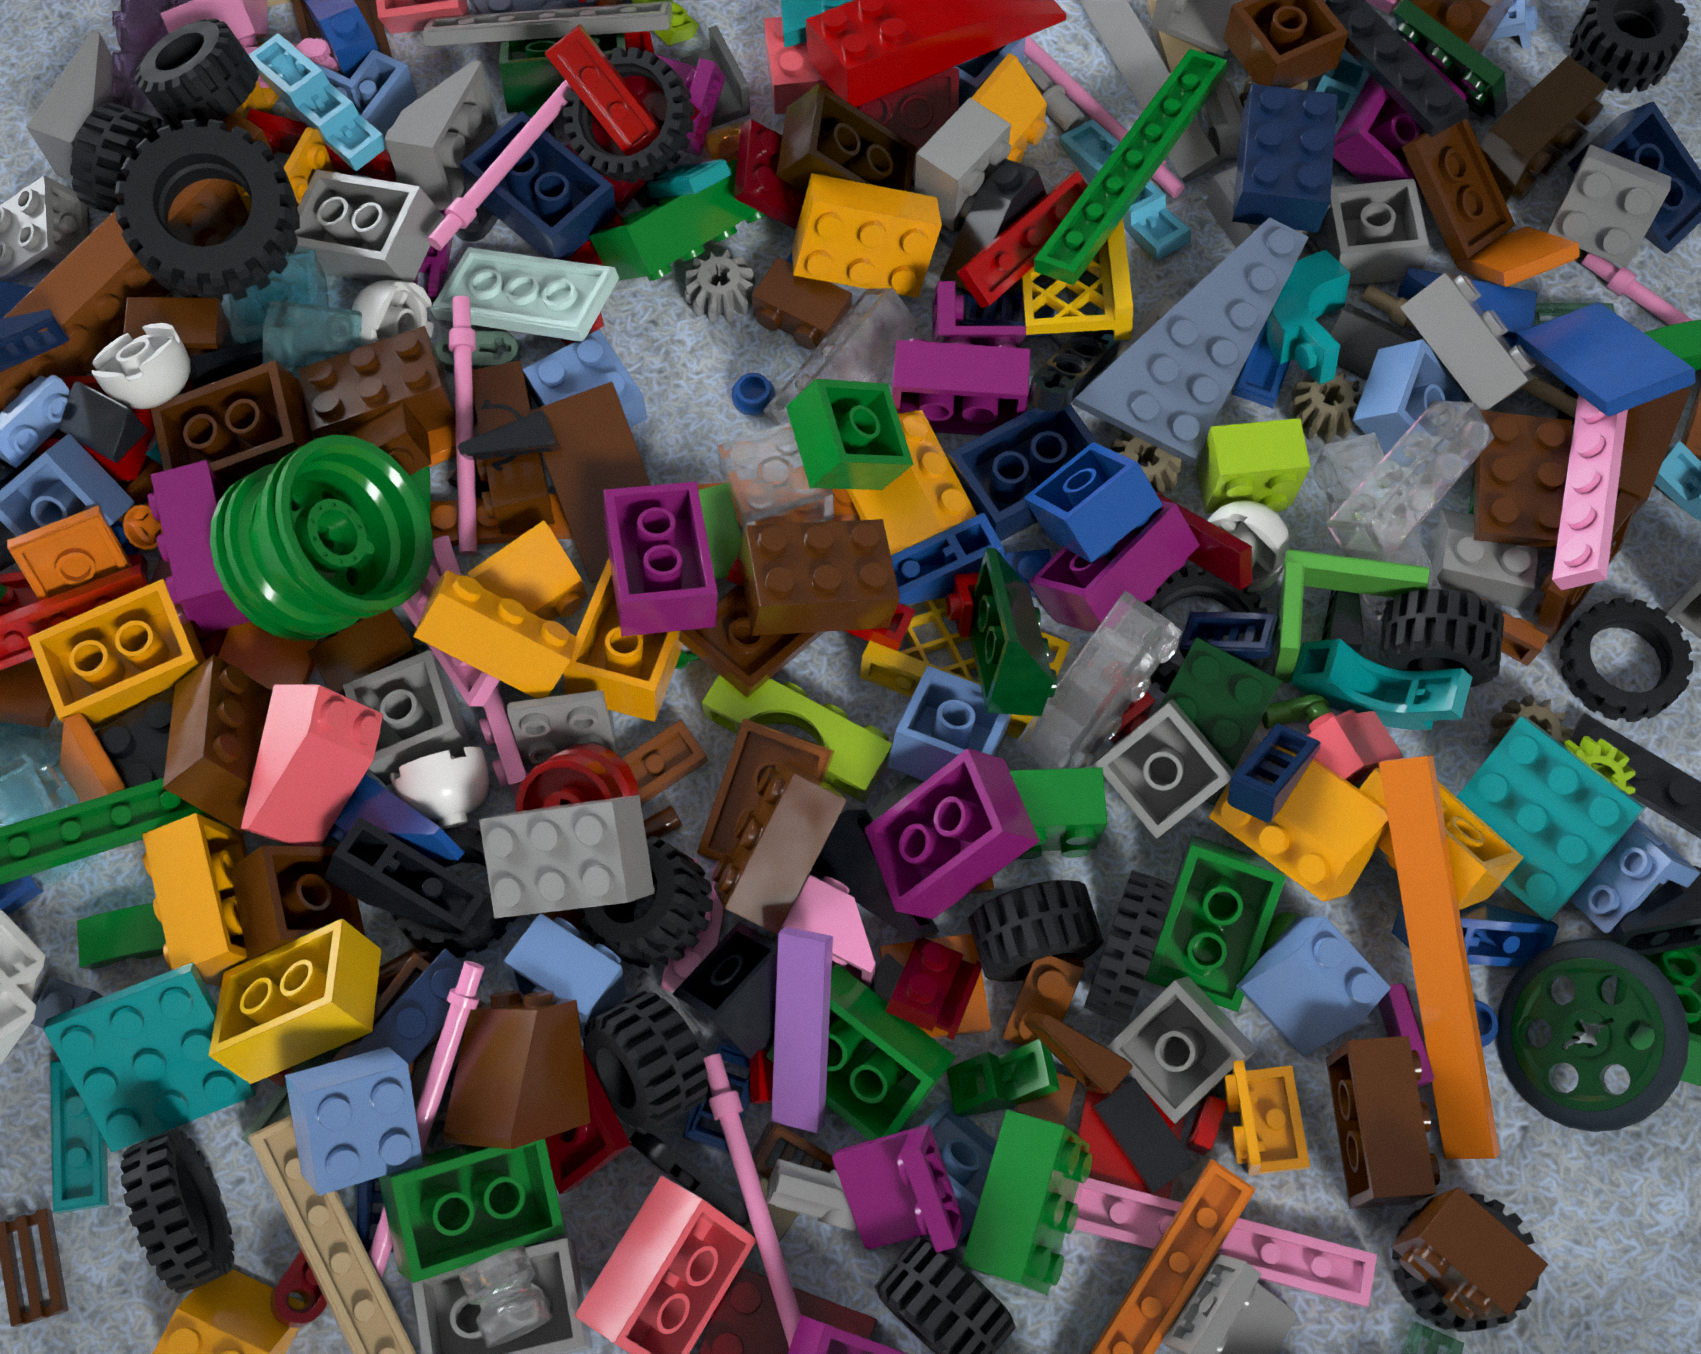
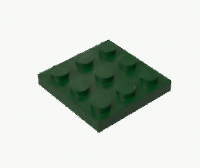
M1402 0L1393 10L1397 25L1396 32L1407 43L1411 42L1468 96L1465 102L1473 112L1481 117L1489 113L1495 119L1499 118L1508 108L1505 72L1411 1Z

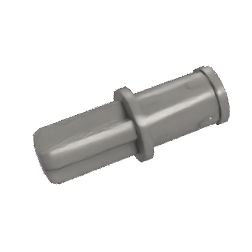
M1035 63L1032 65L1027 64L1023 67L1047 102L1046 113L1061 128L1064 134L1084 123L1085 116L1065 96V89L1062 85H1055Z

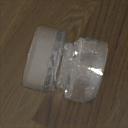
M517 1246L492 1255L467 1268L459 1275L469 1304L480 1305L481 1312L475 1320L486 1348L496 1347L523 1336L553 1318L542 1289L532 1288L530 1285L536 1273L525 1246Z

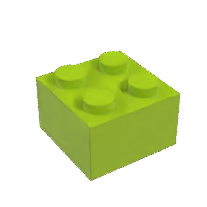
M1301 418L1211 426L1196 465L1205 514L1215 513L1220 507L1239 500L1256 501L1267 505L1276 513L1292 506L1311 467Z

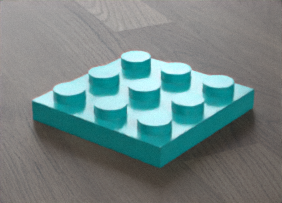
M1521 716L1457 795L1461 802L1524 857L1501 884L1547 922L1553 920L1646 809L1645 806L1526 716Z
M193 962L63 1012L45 1021L43 1030L111 1153L256 1095V1083H248L209 1056L217 1007Z

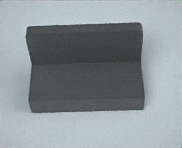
M717 25L708 28L709 49L680 59L681 62L696 67L700 58L715 62L726 77L711 123L713 128L750 114L748 83Z
M1349 303L1341 311L1330 333L1340 344L1337 365L1366 380L1369 377L1378 349L1422 340Z

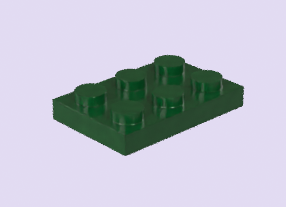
M1196 637L1158 710L1171 699H1174L1234 771L1282 680ZM1226 785L1205 801L1215 806Z

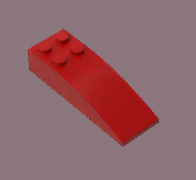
M853 0L806 19L808 60L836 95L857 107L1066 20V12L1054 0Z

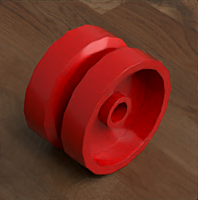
M595 743L573 744L549 757L548 760L531 770L520 784L515 801L516 812L638 795V786L628 764L613 750Z

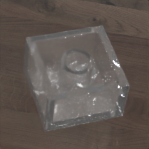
M790 422L717 445L720 472L724 483L729 484L734 508L743 532L745 525L825 522L834 519V493L832 489L810 488Z

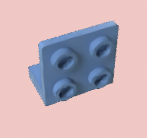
M1637 818L1569 900L1601 931L1614 935L1619 924L1638 908L1659 883L1665 884L1670 880L1688 888L1700 872L1644 822Z

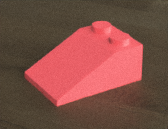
M274 685L241 829L289 846L320 847L374 760L383 713L321 685Z

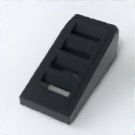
M541 410L468 439L457 446L460 454L467 460L552 452L562 449L549 417Z
M1331 590L1321 641L1341 639L1357 653L1360 651L1365 641L1359 593Z

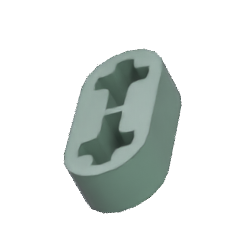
M475 331L476 350L472 352V370L520 360L518 343L509 333L502 331ZM447 333L438 341L436 351L443 369L454 374V359L450 356L453 352L449 350V333ZM505 346L507 352L503 353L502 359H495L493 353L497 352L498 347Z

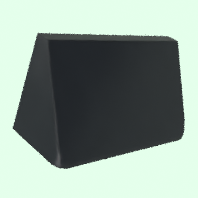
M76 381L71 388L58 428L64 435L70 434L77 442L115 463L119 462L148 431L128 407L79 381Z

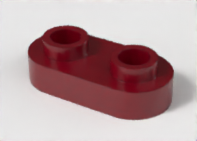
M301 1248L273 1288L270 1296V1309L273 1316L279 1323L290 1328H300L310 1324L327 1306V1302ZM290 1293H298L303 1297V1309L297 1310L290 1306L288 1302Z

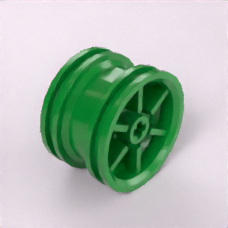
M329 435L312 440L279 460L278 463L264 466L231 485L218 501L211 521L210 546L214 567L223 589L237 609L254 625L274 636L291 641H315L348 628L359 619H366L402 605L415 595L428 575L432 560L433 534L429 514L419 490L408 473L392 456L373 443L357 437Z

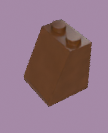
M1409 0L1480 54L1514 2V0Z
M519 990L491 994V1003L480 1005L476 1009L470 1010L443 1129L444 1143L515 1149L591 1123L577 1000L555 999L554 991L530 993L521 998Z

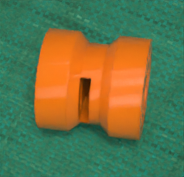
M149 503L132 507L124 516V533L130 543L143 550L158 547L157 535L163 534L161 521L155 520Z

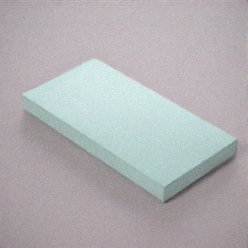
M468 247L430 309L436 319L453 322L452 298L455 296H467L470 298L471 325L583 342L619 280V276L615 267Z

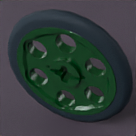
M1585 938L1561 942L1540 951L1517 971L1507 985L1498 1009V1048L1509 1080L1522 1098L1539 1113L1568 1128L1590 1132L1620 1130L1643 1121L1661 1108L1677 1088L1687 1064L1689 1030L1685 1009L1674 986L1655 964L1640 953L1612 941ZM1561 976L1569 977L1574 982L1576 988L1574 998L1564 1005L1557 1003L1551 993L1553 982ZM1611 976L1620 977L1627 988L1624 1000L1617 1005L1607 1003L1601 993L1603 982ZM1538 1019L1546 1021L1552 1031L1550 1042L1541 1048L1534 1046L1528 1037L1529 1026ZM1641 1020L1648 1022L1655 1033L1654 1042L1645 1050L1635 1048L1628 1036L1632 1024ZM1584 1023L1591 1026L1605 1025L1595 1035L1596 1046L1592 1043H1575L1585 1033ZM1564 1063L1571 1064L1576 1069L1579 1079L1574 1090L1568 1093L1561 1091L1554 1082L1555 1070ZM1616 1064L1623 1066L1630 1076L1628 1089L1618 1095L1612 1093L1604 1082L1607 1069Z

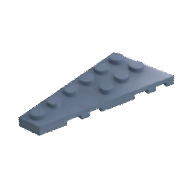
M1269 217L1076 396L1072 405L1192 465L1309 237Z

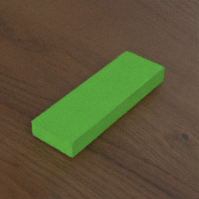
M1291 549L1286 551L1284 570L1286 561L1302 562L1303 566H1305L1304 586L1389 598L1409 593V591L1427 590L1429 587L1430 569L1428 567Z

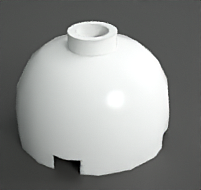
M382 280L370 284L361 290L352 305L349 321L351 337L356 347L366 346L425 326L431 338L434 322L427 321L426 307L431 308L432 303L424 288L408 281Z
M156 323L143 326L142 328L146 335L132 340L129 333H126L107 345L94 358L92 364L97 371L91 370L92 374L111 399L130 409H150L178 396L187 382L191 369L190 358L185 346L172 325Z
M1248 500L1232 502L1220 507L1207 521L1252 546V584L1249 585L1247 592H1257L1269 588L1284 570L1286 551L1291 548L1287 525L1280 515L1267 505Z
M463 747L466 757L455 758L447 750L421 757L398 767L400 774L393 772L390 774L395 795L432 822L439 823L442 830L467 824L469 822L467 814L482 805L488 796L490 786L488 765L481 747Z

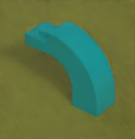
M1327 249L1296 261L1268 316L1267 342L1279 364L1296 359L1300 368L1306 370L1319 385L1335 379L1340 344L1315 319L1345 307L1350 272Z
M1341 639L1302 643L1291 683L1306 695L1319 694L1325 697L1329 702V708L1341 712L1354 709L1356 713L1375 711L1384 726L1408 730H1432L1434 721L1462 719L1473 677L1463 668L1431 671H1403L1387 668L1362 657Z

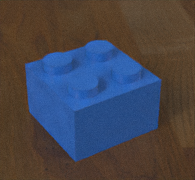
M1095 442L1088 445L1024 497L1025 502L1047 537L1090 563L1109 554L1119 540L1130 531L1146 524L1151 514L1163 506L1137 461Z

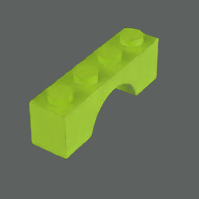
M718 675L702 701L705 718L737 735L743 719H749L766 726L787 724L806 731L819 745L835 750L824 782L860 802L866 803L888 766L893 743L888 741L889 738L884 732L871 725H865L863 728L848 720V715L835 705L825 703L822 706L807 698L808 694L802 688L791 682H784L782 685L770 678L747 698L721 675Z

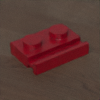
M926 938L917 939L890 998L886 1012L929 1031H933L934 1027L948 1032L946 1038L954 1041L982 969L981 962L977 960L974 965L962 960L964 954Z

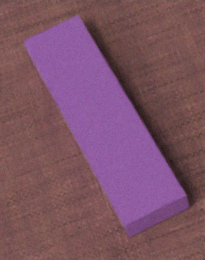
M785 927L778 932L771 1122L818 1133L825 1126L833 936Z

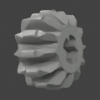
M709 249L706 261L694 258L692 263L693 270L686 271L684 276L686 286L684 292L688 305H693L694 313H696L697 317L708 313L709 320L714 324L719 314H724L725 319L731 324L734 319V310L746 316L748 303H752V294L756 289L754 287L756 281L755 273L752 271V268H747L744 257L740 256L732 259L728 249H726L721 257H716Z

